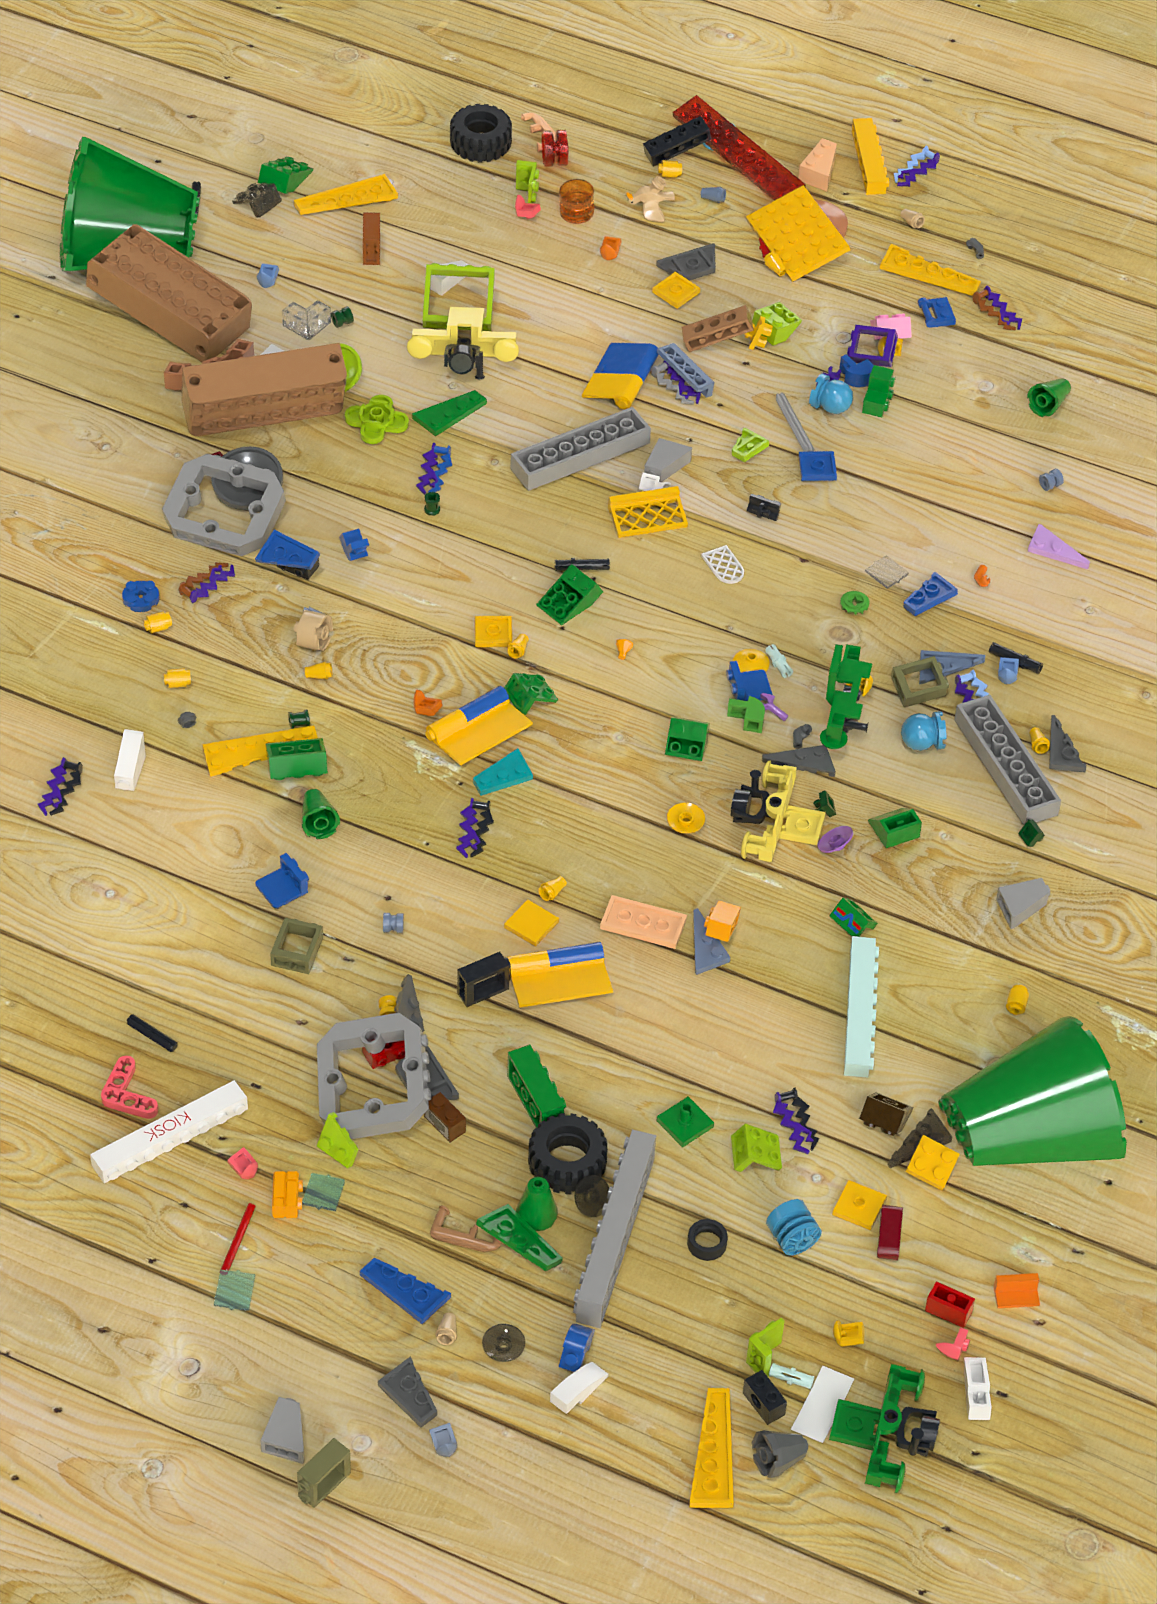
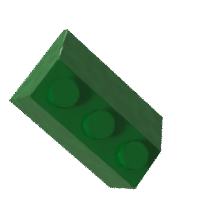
M323 738L266 743L270 779L283 780L285 777L302 778L305 775L321 776L328 773Z

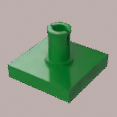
M689 1096L659 1114L656 1119L682 1148L714 1128V1122Z

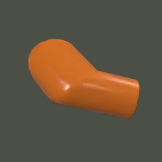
M980 565L974 575V579L981 587H987L991 581L985 575L987 571L985 565Z

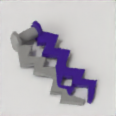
M665 360L658 366L653 365L651 372L652 376L657 378L658 385H666L667 390L677 391L676 399H682V404L694 405V401L688 400L689 396H695L696 404L699 403L701 392H696L691 386L684 385L685 380ZM665 370L667 374H672L670 380L663 379L665 373L660 372ZM673 380L679 381V384L672 385Z

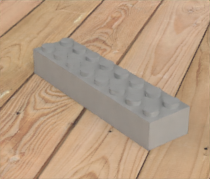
M630 407L511 453L510 469L529 491L650 444L651 428L634 407Z
M991 695L958 704L955 722L1023 825H1025L1028 819L1039 822L1058 816L1061 799Z

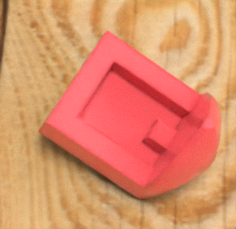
M519 194L516 197L515 210L518 217L530 219L535 217L541 210L540 204L525 203L524 198Z
M244 1147L227 1160L242 1179H251L256 1175L258 1163Z
M960 1327L954 1344L936 1343V1347L947 1357L958 1361L962 1351L966 1352L970 1343V1339H967L968 1330Z

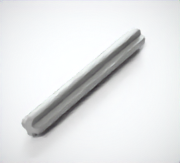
M776 394V401L803 451H814L813 445L785 394Z

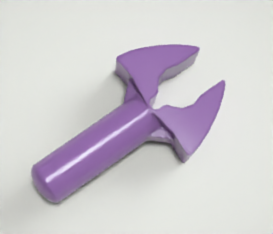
M765 693L761 694L760 697L767 702L763 703L765 710L771 711L785 721L788 718V714L773 704L775 696Z

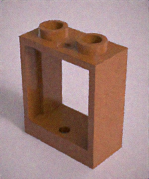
M363 212V265H380V213Z

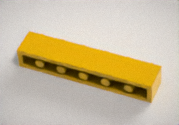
M872 118L853 119L852 136L866 195L886 194V187H889V177H886L887 169L884 167V156H881L882 148L879 145V135H876V124H873Z

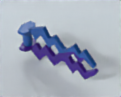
M433 442L432 449L422 455L428 462L422 464L421 468L428 474L418 477L422 482L416 484V487L424 495L426 491L423 487L427 485L432 487L428 492L441 490L440 485H443L444 482L439 476L447 473L448 470L446 468L452 466L450 458L451 447L449 445L445 448L436 446V443ZM435 453L444 454L441 456V459L444 461L443 463L438 464L434 459L438 458V455ZM437 465L439 470L434 471L431 467Z

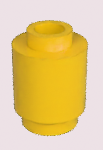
M662 160L658 164V173H661V177L677 178V176L682 175V163Z
M162 611L147 615L146 620H143L146 631L149 630L150 633L163 631L172 626L169 612L164 613Z
M185 668L168 669L167 673L164 674L165 685H168L169 688L187 687V685L191 684L190 670H185Z
M1014 985L1009 991L1006 1009L1013 1015L1023 1014L1026 1010L1029 993L1025 986Z

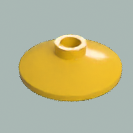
M757 649L741 650L733 658V661H737L740 672L755 670L767 672L770 665L767 655Z
M679 803L669 809L667 822L677 832L694 833L703 827L705 814L695 804Z

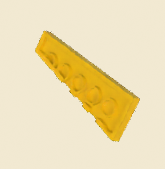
M382 174L295 199L294 206L300 215L381 201L389 202L393 199H398V192L387 176Z
M893 244L889 246L880 263L881 270L973 296L976 291L978 292L981 285L980 280L951 268H942L938 265L939 263L934 261L932 263L925 261L924 257L920 255L917 257L909 254L910 251Z
M313 725L202 744L209 776L212 777L232 771V768L240 765L243 767L248 766L250 762L256 760H267L266 743L317 739L318 737Z
M708 1388L689 1508H733L730 1388Z

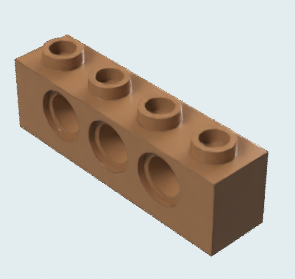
M746 305L682 327L683 341L689 352L753 331L752 316Z

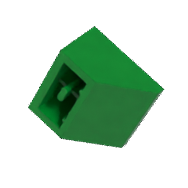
M671 717L665 755L702 761L710 723Z
M900 808L868 819L869 824L885 849L920 837L922 822L914 809Z

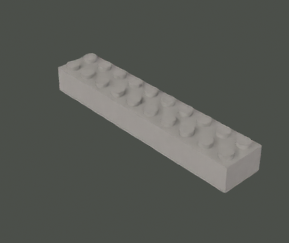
M632 1129L630 1137L625 1139L624 1154H620L618 1162L620 1167L619 1170H615L613 1176L614 1185L613 1187L610 1186L608 1191V1204H604L602 1210L603 1219L599 1220L597 1225V1238L593 1237L591 1244L592 1253L587 1255L585 1263L587 1268L585 1272L582 1271L579 1282L581 1286L575 1292L573 1313L576 1314V1323L601 1329L655 1159L656 1135Z

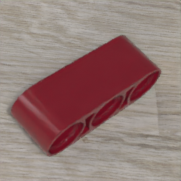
M882 1205L877 1258L898 1261L903 1207Z

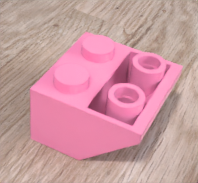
M905 314L892 315V318H889L888 315L875 316L874 320H870L872 327L896 329L899 339L911 337L910 317H905ZM873 335L874 340H880L882 337H884Z

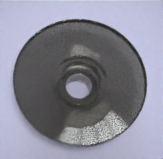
M597 1175L586 1176L576 1186L574 1193L575 1204L578 1210L585 1216H600L604 1204H608L609 1186L602 1177Z
M497 1324L485 1332L482 1339L483 1350L495 1361L509 1362L515 1360L523 1353L525 1337L521 1330L513 1325Z

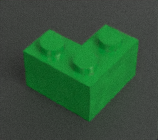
M873 366L869 376L868 390L863 400L862 413L882 418L884 411H888L889 400H892L894 395L892 387H894L896 377H893V369Z

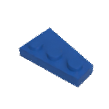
M273 530L255 560L259 563L311 570L320 553Z
M934 572L928 581L925 580L922 583V587L919 590H915L903 602V607L912 615L917 616L958 595V589Z

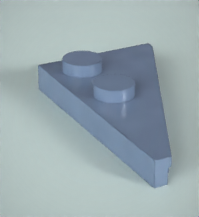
M925 650L920 652V660L935 656L937 662H940L942 666L943 677L985 663V655ZM931 668L919 671V684L936 680Z
M698 908L693 910L696 975L730 962V956L719 939L705 935L707 930L704 927L705 918Z

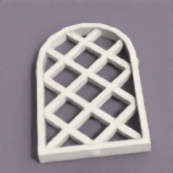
M727 545L701 554L703 560L720 581L733 584L742 580L744 569ZM715 553L721 555V558L714 557ZM727 556L730 557L729 561L724 560L723 557ZM712 560L719 561L718 565L712 563ZM721 562L728 563L726 567L720 565ZM729 565H736V568H729ZM718 569H725V572H718ZM727 570L733 571V575L726 574ZM736 572L742 574L740 577L735 576ZM725 576H726V577H730L731 580H727V579H724V578H725Z

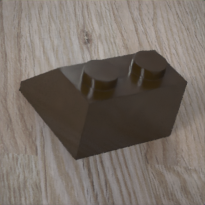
M875 1092L867 1096L859 1119L863 1120V1124L872 1128L878 1126L883 1129L882 1132L894 1136V1133L898 1134L902 1131L914 1107Z

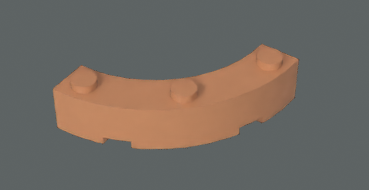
M237 339L226 351L225 355L205 360L202 364L255 356L254 342ZM169 362L164 371L165 388L175 391L182 390V367L194 365H191V363Z

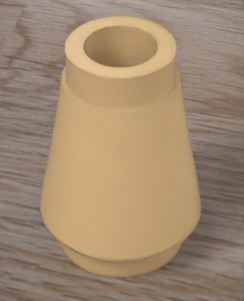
M903 209L900 214L901 218L913 228H921L925 222V217L919 212Z
M445 1313L435 1333L437 1341L442 1345H450L457 1338L456 1316L453 1313Z

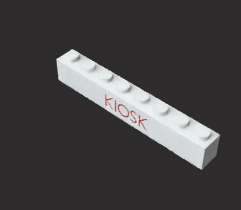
M234 1080L90 1154L92 1167L103 1183L115 1180L123 1173L134 1170L137 1166L153 1160L164 1152L171 1151L179 1144L188 1142L191 1138L207 1132L218 1124H223L235 1115L242 1114L248 1109L247 1096Z

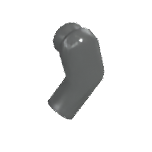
M976 238L967 240V247L969 249L975 248L976 257L978 259L984 258L983 245Z
M804 724L794 730V748H801L802 740L812 732V727L809 724Z

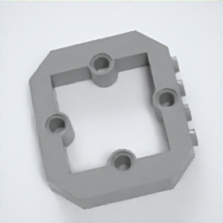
M205 454L184 463L162 510L174 538L237 556H244L264 546L286 499L280 482L271 470L261 469L251 464H243L233 459H225L219 455ZM204 475L231 482L235 487L246 486L264 491L261 501L256 500L249 504L248 510L251 522L245 535L221 529L215 520L199 523L184 518L189 506H197L202 500L199 485Z
M394 1013L336 1023L317 1043L319 1116L324 1125L328 1114L335 1112L338 1116L335 1118L341 1128L345 1127L350 1139L405 1131L413 1127L429 1109L428 1100H431V1091L427 1086V1082H430V1073L426 1068V1064H429V1056L425 1050V1047L428 1046V1038L426 1034H423L418 1025L402 1014ZM405 1040V1059L402 1062V1068L407 1077L408 1101L384 1105L380 1099L372 1098L366 1101L364 1109L340 1112V1095L346 1091L347 1083L338 1069V1051L365 1047L369 1053L377 1054L384 1049L385 1043Z

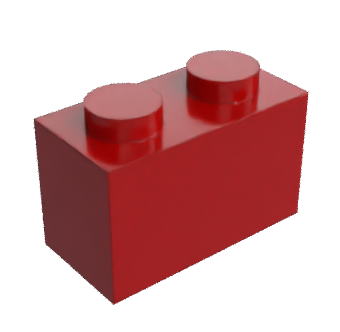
M936 1281L927 1297L925 1311L964 1328L973 1312L975 1298Z

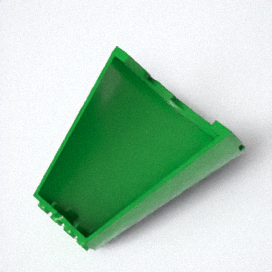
M82 136L73 158L68 179V194L65 195L61 223L62 241L59 252L62 271L87 270L88 261L133 224L139 225L186 257H192L193 247H191V241L195 238V230L192 227L197 222L198 215L195 213V210L199 206L200 197H197L198 192Z
M1072 1016L1058 1019L939 1099L938 1103L941 1111L945 1112L949 1126L957 1130L955 1132L958 1143L962 1144L965 1157L970 1159L973 1166L1125 1158L1127 1140L1125 1137H1122V1131L1126 1130V1122L1116 1080L1112 1081L1109 1078L1107 1071L1111 1067L1100 1044L1090 1030L1084 1031L1082 1029L1083 1023Z

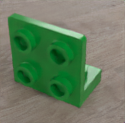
M513 673L504 687L513 705L524 715L528 713L535 701L553 703L558 701L554 691L545 682V678L538 674Z

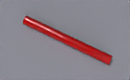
M248 1203L220 1269L219 1273L223 1276L228 1275L256 1208L252 1203Z

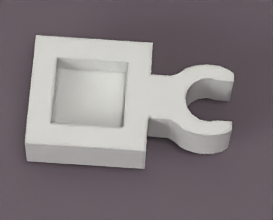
M643 472L638 491L662 489L664 486L670 487L671 483L659 482V476Z

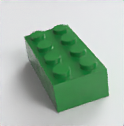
M529 1044L508 1052L507 1077L535 1128H538V1124L542 1121L546 1122L547 1118L551 1116L558 1117V1114H563L566 1103L564 1098L558 1095L555 1082H551L549 1079L546 1066H542L538 1052L534 1051Z

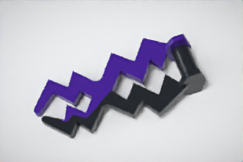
M63 757L61 765L51 769V773L55 778L47 781V784L52 792L42 795L45 801L38 803V807L45 816H47L45 807L49 805L55 808L49 812L50 816L64 811L62 806H66L68 803L63 796L75 792L73 786L81 785L80 775L83 770L81 762H78V764L73 763ZM66 768L75 771L70 773L73 780L67 782L62 776L67 774ZM64 783L66 788L60 790L57 785ZM57 798L59 802L54 803L52 799Z
M471 798L470 805L460 812L467 820L460 823L459 826L468 834L458 838V841L463 844L457 846L456 849L465 858H468V854L464 850L467 847L471 846L474 849L470 857H474L484 851L482 846H485L486 842L480 836L489 831L487 825L494 823L490 812V801L485 803L474 801V798ZM474 809L486 810L480 813L485 819L478 822L473 816L477 814ZM477 823L480 829L474 830L471 825ZM474 839L477 843L472 845L470 841Z
M796 1087L788 1092H776V1105L773 1113L784 1116L780 1123L781 1126L794 1129L789 1140L796 1141L793 1150L809 1154L810 1151L800 1146L805 1137L800 1136L801 1132L808 1134L805 1142H812L811 1151L814 1150L820 1139L815 1137L817 1130L806 1126L810 1115L805 1112L810 1106L798 1097ZM793 1099L791 1105L800 1107L795 1117L802 1119L799 1123L791 1121L795 1111L786 1109L788 1104L782 1103V1101Z

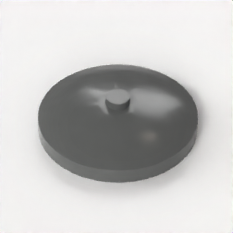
M251 446L240 447L222 456V458L233 459L243 464H251L261 469H269L275 473L281 486L283 485L281 464L272 453L265 449ZM211 477L213 490L217 498L225 505L235 509L248 510L249 504L256 500L261 501L264 491L246 486L235 487L231 482Z

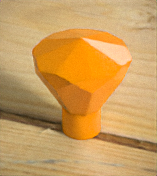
M627 639L616 640L619 659L624 660L626 658L627 652L633 647V642Z

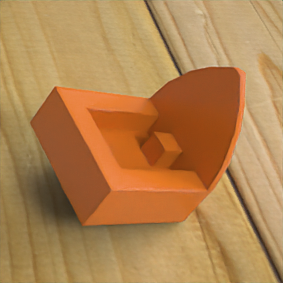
M604 237L600 253L605 260L608 261L617 257L622 243L621 238Z
M417 689L415 691L413 703L417 714L434 716L443 706L441 699L425 697L421 690Z

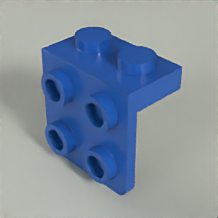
M737 661L729 662L726 676L731 684V693L734 694L736 700L748 701L749 696H752L761 701L763 700L760 697L762 693L773 695L764 670L740 672Z
M285 853L280 856V869L258 879L255 882V886L273 908H279L308 893L309 877L305 871H301L294 858L291 859Z

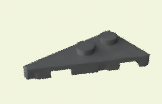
M1052 715L1049 769L1085 773L1086 764L1080 760L1079 752L1074 748V744L1068 734H1065L1062 730V724L1059 719Z
M824 745L762 755V762L765 763L770 760L771 764L784 762L788 766L797 767V770L809 771L815 774L817 771L829 773L831 777H835L836 774L828 749Z
M408 974L401 983L403 989L398 994L397 1005L394 1011L411 1020L424 1032L423 1018L420 1013L412 975Z

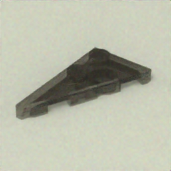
M932 1108L927 1111L925 1118L919 1121L916 1129L912 1130L906 1137L899 1150L893 1153L891 1160L887 1164L889 1168L911 1160L923 1135L942 1145L952 1142V1135Z

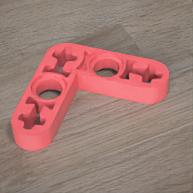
M131 1056L120 1057L101 1092L102 1104L107 1108L142 1118H154L158 1114V1104L155 1099L126 1091L136 1069L135 1060ZM118 1078L124 1080V1082L119 1085L113 1083V1081ZM127 1100H133L135 1101V1104L132 1106H127L124 1104V1102Z

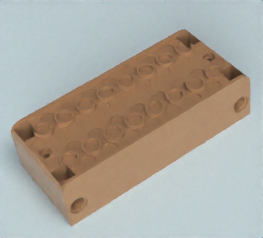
M133 224L88 261L86 282L88 288L201 362L218 356L250 328L252 302L249 297L137 224Z
M340 343L182 367L181 401L189 433L193 436H204L340 413L343 409L347 377Z

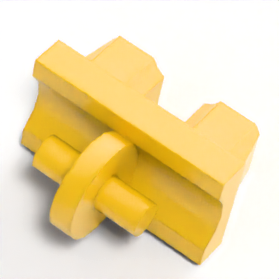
M760 316L756 326L753 324V331L744 334L745 338L750 337L751 340L748 349L754 350L755 346L765 347L767 337L761 334L770 337L773 328L772 325L765 323V317Z

